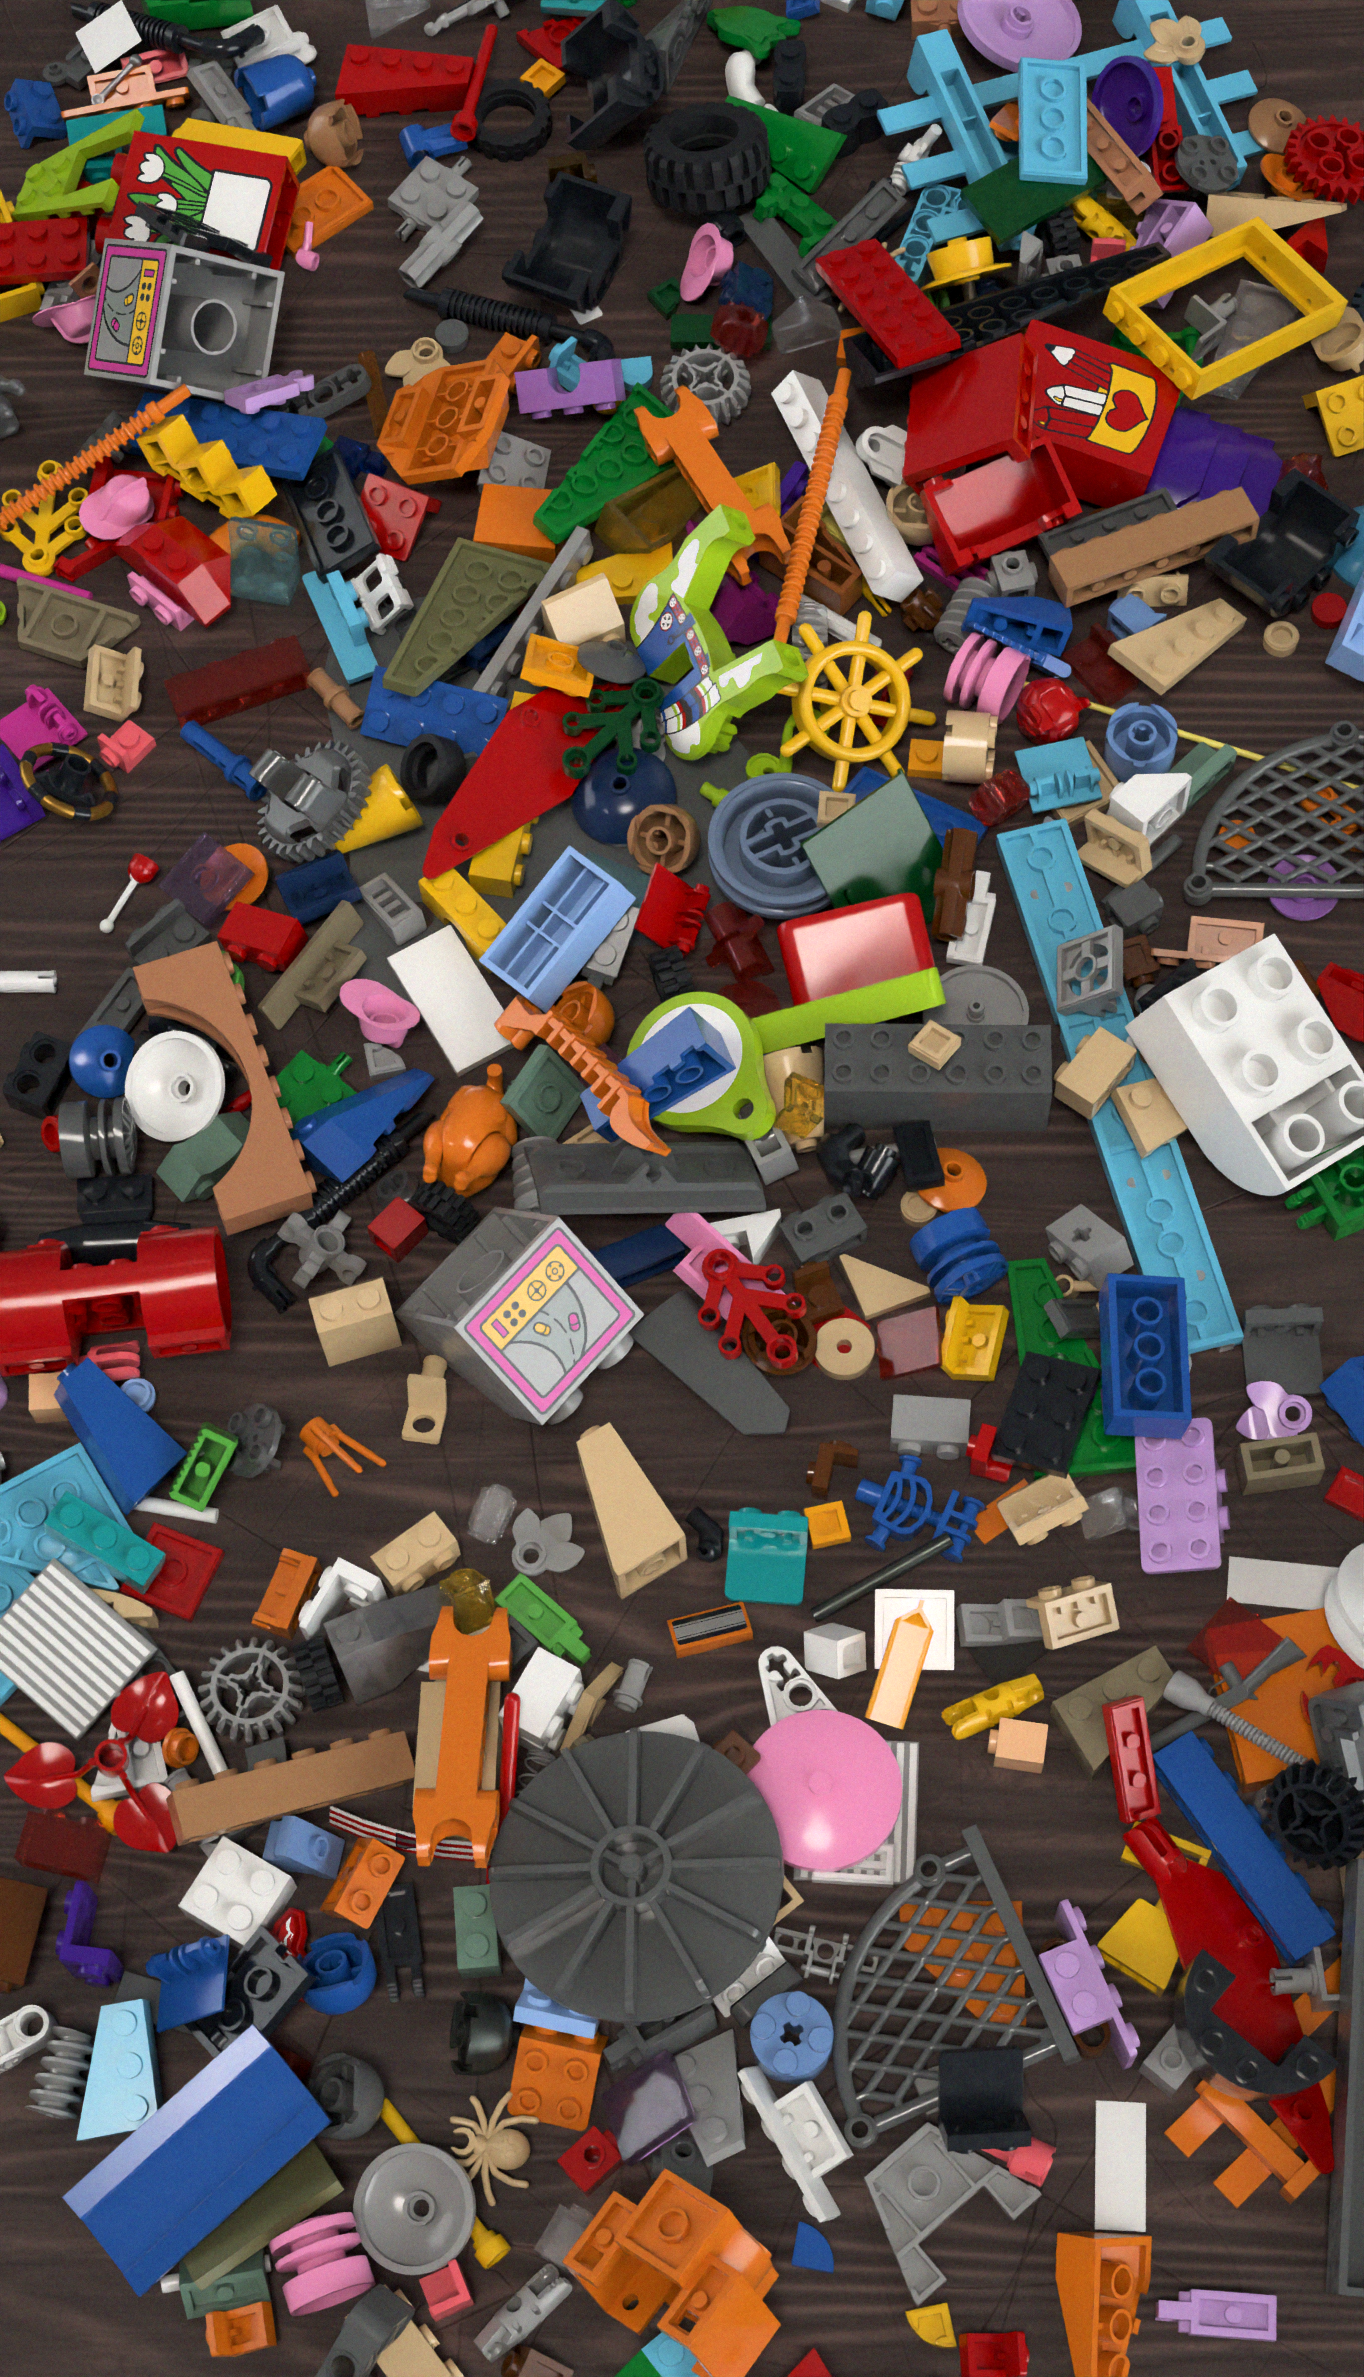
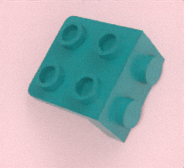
M749 1507L741 1508L739 1512L730 1511L725 1597L730 1601L788 1606L800 1605L803 1601L808 1517H802L800 1513L788 1510L780 1511L778 1515L763 1514L761 1510Z

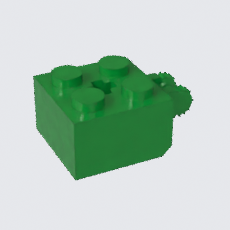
M1364 1145L1301 1182L1300 1185L1303 1189L1284 1201L1289 1210L1312 1203L1315 1209L1301 1215L1295 1221L1299 1229L1305 1230L1323 1222L1334 1242L1363 1229ZM1331 1148V1149H1329V1150H1327V1151H1325V1152H1322V1153H1320V1154L1314 1156L1313 1158H1315V1157H1317V1156H1320V1155H1322V1154H1324V1153H1326V1152H1328V1151H1330V1150H1332V1149H1334V1148Z

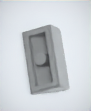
M1026 231L1022 232L1017 285L1040 278L1043 241Z

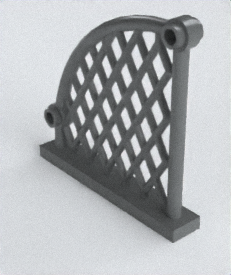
M1339 721L1331 727L1330 733L1301 740L1283 747L1260 759L1241 773L1225 789L1205 818L1192 857L1191 875L1184 881L1183 896L1185 900L1191 905L1201 906L1209 902L1211 897L1364 898V884H1335V882L1354 872L1364 877V858L1354 863L1340 855L1354 847L1364 852V833L1353 838L1340 831L1352 823H1356L1364 828V809L1352 813L1339 806L1353 798L1364 803V794H1362L1364 793V784L1353 789L1340 782V780L1352 774L1364 779V760L1353 765L1339 757L1353 750L1364 755V730H1358L1349 721ZM1332 748L1334 751L1328 752L1325 749ZM1311 752L1321 756L1309 764L1296 759V757ZM1284 762L1298 768L1286 776L1272 770ZM1332 762L1344 770L1330 777L1316 768ZM1309 774L1321 780V782L1307 789L1293 780ZM1263 775L1275 780L1263 788L1252 784ZM1286 786L1298 794L1284 801L1270 792ZM1332 786L1345 794L1330 801L1316 793ZM1245 789L1252 792L1251 794L1239 800H1236V798ZM1261 797L1275 806L1259 812L1247 804ZM1309 798L1322 806L1306 813L1293 805ZM1238 809L1252 818L1237 825L1224 818V816ZM1282 810H1286L1299 818L1283 825L1270 817ZM1331 810L1345 819L1329 825L1316 817ZM1262 822L1275 830L1263 837H1259L1246 829ZM1308 822L1322 831L1307 838L1293 829ZM1218 824L1229 829L1213 837ZM1239 834L1252 842L1236 849L1223 841ZM1285 834L1299 843L1284 850L1270 841ZM1332 835L1345 843L1333 850H1329L1316 842ZM1213 846L1228 853V855L1215 862H1207L1209 849ZM1263 847L1276 855L1260 862L1247 855V853ZM1309 847L1322 855L1310 862H1306L1293 854ZM1239 859L1252 867L1236 874L1223 866ZM1285 859L1298 866V868L1284 875L1270 866ZM1333 860L1346 868L1330 875L1317 868V866ZM1206 870H1214L1233 882H1212L1206 875ZM1261 871L1280 881V883H1241V881ZM1309 872L1327 883L1288 882Z
M976 1824L962 1830L968 1846L942 1858L934 1854H925L916 1860L913 1867L914 1875L895 1890L870 1918L856 1940L845 1964L837 1989L833 2011L834 2039L832 2056L839 2096L848 2119L845 2123L844 2134L847 2141L857 2149L864 2150L872 2147L877 2142L880 2132L938 2107V2088L903 2103L902 2099L916 2078L938 2081L937 2071L923 2069L934 2051L942 2052L947 2049L971 2048L982 2030L1003 2033L995 2046H1007L1013 2035L1040 2038V2043L1022 2050L1023 2069L1057 2053H1061L1066 2067L1082 2060ZM974 1861L980 1872L976 1876L949 1873ZM928 1867L937 1868L935 1875L931 1877L924 1876V1871ZM946 1882L967 1884L956 1902L935 1899ZM984 1882L994 1904L990 1906L967 1904V1900L977 1885ZM923 1888L930 1889L925 1897L914 1896ZM904 1904L919 1906L908 1923L890 1921ZM929 1907L950 1910L938 1928L918 1925ZM959 1912L980 1915L969 1932L949 1929ZM998 1912L1007 1934L1002 1937L979 1934L990 1916ZM883 1929L901 1931L891 1949L872 1946ZM912 1933L932 1936L921 1953L900 1951ZM942 1938L962 1940L952 1958L931 1955ZM973 1942L994 1945L982 1963L962 1960ZM1012 1943L1021 1965L1009 1967L993 1964L1003 1947ZM867 1955L884 1957L873 1975L860 1973ZM894 1959L915 1962L904 1979L883 1977ZM924 1964L945 1966L934 1984L914 1981ZM956 1968L976 1971L965 1989L944 1986ZM986 1973L1007 1976L996 1993L975 1990ZM1025 1973L1034 1996L1023 1998L1006 1995L1017 1977ZM856 1983H867L856 2001H852ZM877 1985L897 1988L886 2006L865 2003ZM907 1990L928 1993L917 2010L896 2007ZM938 1994L959 1997L948 2015L927 2012ZM969 1999L990 2002L979 2019L958 2017ZM1000 2004L1020 2006L1010 2024L989 2021ZM1039 2004L1048 2027L1037 2029L1020 2026L1030 2009ZM859 2011L880 2014L869 2032L848 2029ZM890 2016L910 2019L900 2036L879 2034ZM921 2020L941 2023L930 2041L910 2038ZM952 2025L972 2028L961 2046L940 2043ZM848 2038L862 2040L849 2060ZM872 2042L893 2045L882 2063L861 2060ZM903 2047L924 2050L912 2068L892 2065ZM854 2069L876 2071L864 2090L856 2093L852 2078ZM886 2073L906 2076L895 2094L874 2091ZM868 2099L893 2103L895 2107L871 2117L862 2112L860 2102ZM860 2125H867V2135L863 2138H857L855 2135L856 2129Z

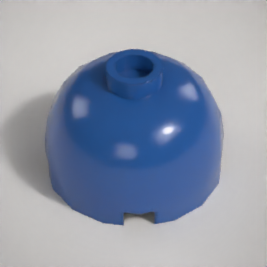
M353 1933L329 1934L310 1944L312 1951L304 1958H302L301 1954L298 1955L297 1958L317 1978L302 1996V1999L315 2011L326 2015L345 2014L362 2005L372 1994L377 1977L373 1954L368 1942L364 1939L363 1941L357 1940Z

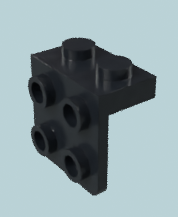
M1018 2046L947 2049L939 2054L938 2128L947 2152L955 2151L960 2154H970L981 2149L1013 2151L1018 2147L1031 2146V2129L1023 2112V2053Z

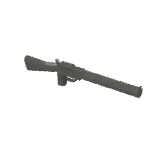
M1286 1636L1244 1679L1241 1677L1233 1661L1219 1667L1218 1669L1224 1679L1213 1685L1209 1689L1208 1695H1211V1691L1215 1687L1226 1681L1230 1690L1217 1696L1215 1699L1218 1705H1222L1223 1708L1226 1707L1227 1711L1248 1699L1258 1700L1259 1698L1254 1692L1271 1675L1307 1657V1655ZM1193 1711L1150 1736L1152 1753L1172 1743L1190 1730L1193 1731L1212 1720V1716L1205 1717L1201 1713Z

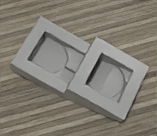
M1003 1599L998 1604H960L955 1609L960 1647L1008 1645L1043 1639L1038 1610L1027 1608L1026 1599Z

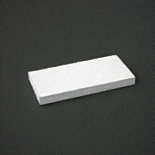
M451 925L387 958L389 966L413 1005L419 1010L421 1018L457 1077L515 1047L495 1028L494 1023L504 1010Z

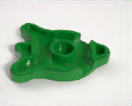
M750 6L713 9L707 13L706 19L707 24L714 31L718 30V38L720 40L746 49L756 59L768 58L770 49H774L779 40H786V36L798 35L801 28V23L798 20L775 16L763 9Z

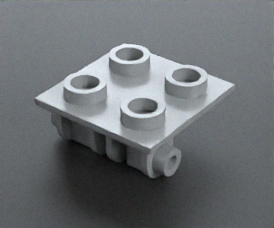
M501 431L489 468L479 471L477 485H480L479 492L481 496L484 483L544 489L551 450Z

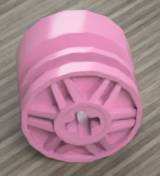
M973 632L965 640L952 661L943 697L945 701L952 704L959 700V705L963 709L970 708L978 698L976 712L991 713V716H998V724H1001L1008 717L1023 689L1030 669L1031 658L1029 655L1011 647H1006L996 658L997 641L989 639L985 642L984 635Z
M341 2212L310 2218L294 2225L288 2231L269 2242V2248L273 2256L286 2255L275 2264L276 2270L279 2273L298 2272L296 2277L289 2280L282 2287L290 2315L302 2316L333 2307L365 2293L376 2285L366 2255L346 2256L348 2251L355 2248L362 2241L358 2232L346 2233L357 2225L352 2212Z

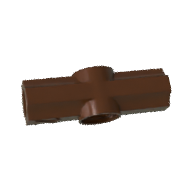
M965 828L946 829L941 867L937 868L934 881V899L936 904L931 931L932 938L946 942L963 941L968 904L972 903L975 892L976 874L973 869L978 842L977 832Z

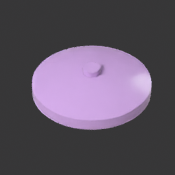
M958 0L957 3L960 25L971 44L991 62L1012 72H1018L1020 57L1051 60L1072 58L1081 41V19L1072 0Z

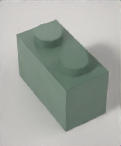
M490 1884L453 1887L457 1967L461 1978L503 1976L501 1939L492 1913Z

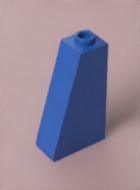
M87 1357L78 1366L71 1363L57 1377L60 1384L54 1393V1397L119 1508L127 1516L180 1466L187 1452Z

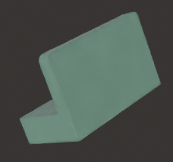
M1200 742L1168 772L1187 773L1192 777L1185 814L1233 771L1237 751L1226 743L1216 752L1205 742Z
M265 2247L202 2291L194 2283L183 2260H181L179 2266V2288L187 2320L203 2317L206 2313L213 2311H229L261 2301L271 2302V2289L265 2268Z

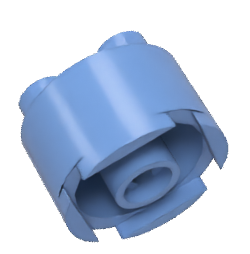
M1139 702L1129 703L1115 711L1108 723L1103 750V759L1114 776L1126 783L1135 774L1168 773L1173 766L1178 741V729L1175 719L1167 710L1155 704L1142 706L1139 705Z
M801 1991L780 1993L769 1998L759 2007L751 2022L750 2039L752 2054L757 2066L760 2067L766 2076L773 2080L790 2084H803L806 2081L813 2080L826 2068L832 2054L834 2031L828 2012L816 1999ZM785 2032L800 2033L799 2045L794 2046L791 2041L784 2044Z

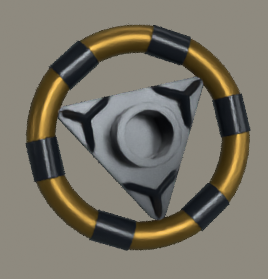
M47 742L29 748L21 758L19 773L26 790L40 805L55 814L71 820L92 821L103 818L114 810L118 800L116 783L109 770L98 759L87 752L68 744ZM43 756L65 758L63 763L33 775V767L38 758ZM90 772L101 782L105 791L102 802L98 806L87 779ZM49 793H51V794H53V795H55V796H57V797H59V798H61V799H63V800H65V801H67V802H69V803H71V804H73V805L71 806V805L65 804V803H63V802H61V801L55 799L54 797H52Z

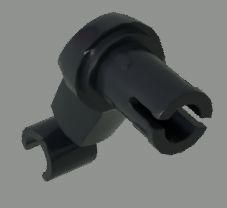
M849 1123L837 1134H824L816 1145L818 1162L830 1185L845 1193H850L852 1197L860 1196L861 1190L873 1193L874 1175L871 1172L861 1170L850 1160L849 1152L861 1145L866 1138L863 1128L857 1123Z

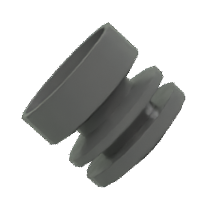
M126 1097L114 1099L113 1113L109 1100L100 1099L97 1116H93L88 1101L63 1102L60 1104L58 1115L59 1144L62 1164L67 1179L94 1178L98 1160H101L107 1176H115L117 1162L121 1174L134 1173L138 1147L137 1130Z

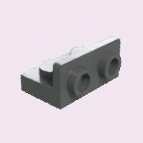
M175 898L170 904L160 907L155 917L144 927L134 930L125 943V947L130 960L139 966L208 944L212 941V937L209 931L186 912L183 902Z

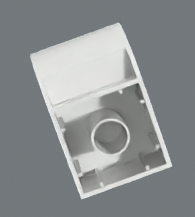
M1275 933L1164 995L1125 1026L1126 1031L1203 1153L1221 1173L1243 1189L1265 1196L1282 1194L1364 1145V1073ZM1331 1148H1334V1149H1332V1150H1330V1151H1328V1152H1326V1153H1324V1154H1322V1155H1320V1156H1317V1157L1313 1158L1314 1156H1316V1155H1318V1154H1320V1153H1322V1152H1325V1151H1327V1150H1329V1149H1331Z

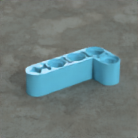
M933 184L925 187L920 195L900 248L905 247L906 251L895 258V261L904 268L906 274L919 289L923 287L930 270L926 254L938 250L939 245L935 246L925 224L926 220L967 209L968 206L959 196L961 189L942 184Z

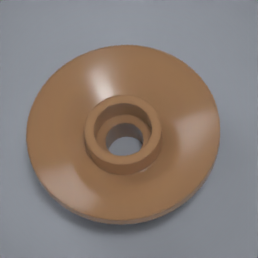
M1268 98L1259 101L1253 106L1248 115L1247 123L1249 132L1258 145L1271 153L1285 155L1286 153L1283 150L1291 130H1295L1298 123L1305 124L1307 118L1300 109L1290 102L1277 98Z

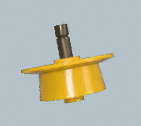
M966 236L947 241L948 247L926 254L935 280L921 287L920 290L927 292L953 285H961L964 300L967 301L978 297L974 281L1012 267V264L994 263L991 236L967 241Z

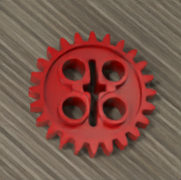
M1318 115L1316 122L1308 117L1305 124L1298 123L1295 130H1291L1283 150L1286 153L1283 162L1289 164L1286 169L1287 173H1295L1292 181H1303V191L1315 190L1314 198L1323 194L1326 201H1331L1333 197L1337 198L1338 202L1344 203V200L1348 199L1353 205L1356 204L1358 198L1364 201V131L1359 129L1360 122H1356L1351 126L1348 124L1347 117H1344L1342 122H1337L1334 115L1330 116L1329 121Z

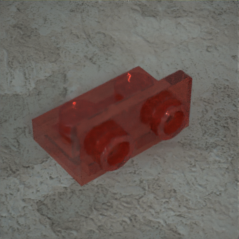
M1096 622L1090 628V636L1063 653L1061 661L1070 665L1071 673L1101 705L1110 707L1137 689L1140 679L1107 654L1110 645L1117 642V639L1110 630H1105Z

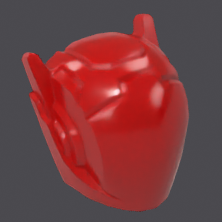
M1052 677L1039 678L1028 683L1021 691L1017 701L1016 717L1020 734H1024L1031 742L1039 746L1064 741L1077 730L1080 710L1091 706L1089 698L1077 697L1064 682Z

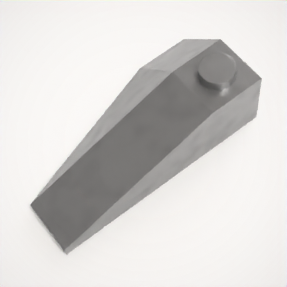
M473 1573L371 1604L323 1623L357 1707L394 1692L404 1683V1679L419 1666H424L429 1661L431 1636L436 1627L442 1606H454L456 1629L461 1633L488 1611Z

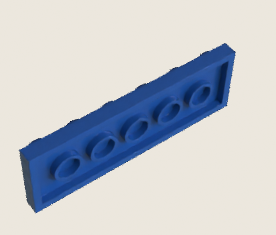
M144 392L133 417L136 418L138 416V410L144 412L145 405L151 401L157 403L167 395ZM191 398L185 399L164 414L165 418L183 414L199 444L222 439L238 469L262 465L268 476L300 481L304 480L328 428L324 418L260 409L259 412L253 414H243L239 409L225 403ZM135 434L134 441L128 439L132 448L129 452L122 449L124 453L145 456L136 441L140 434Z

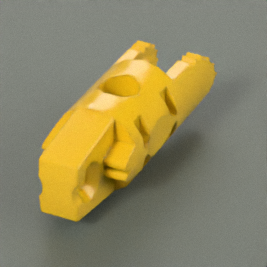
M1086 195L1070 205V210H1073V218L1077 221L1078 227L1092 239L1126 240L1125 252L1129 251L1130 247L1136 245L1137 240L1125 226L1090 196Z
M1033 1673L1008 1682H1002L951 1705L941 1712V1717L946 1725H953L951 1732L955 1739L960 1741L998 1725L1000 1717L1011 1719L1020 1715L1021 1712L1044 1699L1041 1682Z

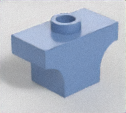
M283 1815L282 1821H271L262 1859L287 1872H300L323 1879H336L345 1840L296 1816Z

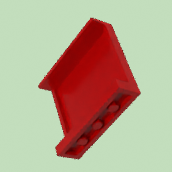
M1022 333L967 352L946 363L913 373L912 389L909 391L910 409L907 416L908 430L907 440L904 443L905 461L902 468V477L906 485L911 486L919 497L920 492L925 489L923 483L928 478L1006 450L1018 464L1030 460L1038 354Z

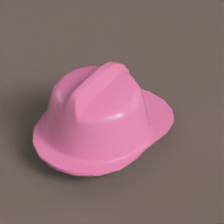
M707 223L702 225L692 240L689 257L680 283V295L685 301L691 302L696 300L708 286L719 285L725 272L732 268L734 258L733 244L720 236L719 229L715 224Z
M96 295L85 297L76 302L44 309L33 316L32 322L40 327H56L63 338L71 343H89Z
M121 474L113 477L106 485L89 495L82 502L79 510L80 522L84 529L96 538L116 540L121 538L135 525L146 523L152 517L155 509L153 499L149 495L147 480L144 477L138 479L131 475Z
M353 979L347 981L340 988L339 997L342 1004L359 1018L360 1029L364 1037L372 1042L399 1048L403 1044L408 1029L414 1027L420 1020V1012L416 1006L376 981Z

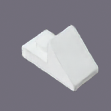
M780 1209L709 1224L736 1249H739L742 1245H747L751 1263L759 1265L779 1235L781 1212Z

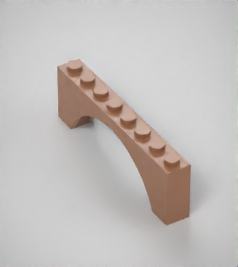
M215 941L133 967L136 985L147 1015L177 1020L204 1032L228 1052L240 1068L249 1086L252 1096V1115L247 1139L234 1165L212 1188L215 1203L227 1236L289 1216L292 1212L298 1213L313 1208L312 1193L317 1192L315 1181L310 1170L304 1172L300 1161L305 1160L300 1141L299 1139L292 1140L288 1129L293 1128V1124L287 1107L279 1108L276 1098L281 1097V1092L275 1076H267L264 1067L269 1066V1060L263 1044L258 1046L255 1044L253 1036L257 1035L258 1032L251 1013L245 1015L241 1005L246 1004V999L240 983L233 984L230 974L235 973L229 953L222 954L218 942Z

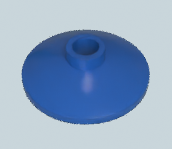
M98 1025L82 1032L72 1044L69 1053V1069L75 1083L84 1092L97 1098H113L124 1094L126 1075L133 1059L135 1041L124 1030L111 1025ZM106 1054H110L114 1058V1065L111 1068L104 1064L103 1059Z

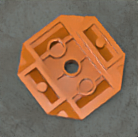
M494 358L440 367L423 376L413 386L408 384L396 390L376 445L408 485L462 477L467 471L489 468L510 408L508 398L510 379Z

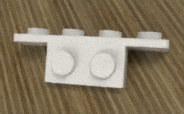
M759 2066L746 2067L737 2072L742 2082L740 2087L743 2095L749 2103L755 2105L762 2118L761 2126L764 2133L772 2142L776 2143L783 2156L782 2165L792 2179L797 2181L804 2194L802 2199L807 2211L817 2218L820 2223L835 2219L841 2215L821 2176L852 2157L853 2153L813 2081L804 2082L778 2100Z

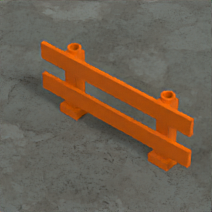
M1341 1941L1340 1944L1337 1946V1947L1340 1948L1341 1950H1342V1941ZM1341 1956L1324 1972L1328 1995L1340 1994ZM1303 1993L1293 2003L1303 2035L1308 2037L1334 2012H1312L1310 1997L1307 1993ZM1336 2068L1319 2081L1329 2115L1334 2111ZM1204 2080L1194 2089L1200 2097L1164 2132V2135L1187 2158L1223 2123L1248 2147L1212 2183L1236 2209L1272 2173L1284 2184L1278 2193L1290 2205L1321 2174L1310 2159L1304 2163L1294 2153L1299 2144L1279 2117L1268 2126L1244 2100L1223 2094Z

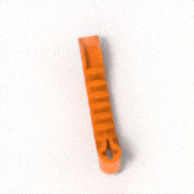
M517 995L495 1021L494 1026L498 1032L520 1051L524 1050L534 1036L545 1039L565 1060L569 1061L574 1069L581 1073L580 1075L584 1080L592 1085L590 1088L591 1092L601 1099L597 1105L598 1109L610 1117L611 1128L619 1137L636 1147L666 1157L672 1149L652 1130L649 1122L650 1103L640 1095L642 1091L629 1083V1077L618 1071L619 1067L615 1063L606 1059L607 1055L605 1052L595 1048L596 1044L593 1040L583 1036L585 1032L581 1028L572 1024L574 1021L570 1017L549 1010L547 1014H543L527 998Z

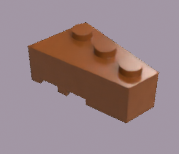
M803 495L780 518L791 549L794 543L796 527L798 526V519L800 518L799 514L802 510L801 506L804 502ZM820 519L818 522L819 527L816 530L817 535L813 545V552L811 553V560L809 561V568L807 569V576L805 577V585H803V594L843 616L862 596V571L839 542H835L826 530L825 523ZM760 551L759 564L784 581V576L787 574L786 568L789 565L782 564L773 553Z

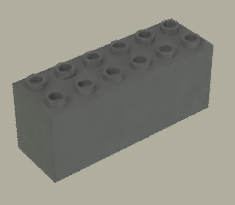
M825 1023L824 1129H843L849 1123H857L863 1130H893L892 1127L929 1121L931 1130L1047 1131L1052 1099L1051 1025L939 1024L961 1037V1046L938 1071L908 1052V1044L926 1024Z

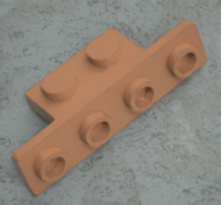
M1190 916L1187 951L1150 948V955L1157 956L1159 964L1178 966L1179 959L1188 960L1193 958L1197 968L1212 969L1216 963H1223L1262 941L1265 923Z

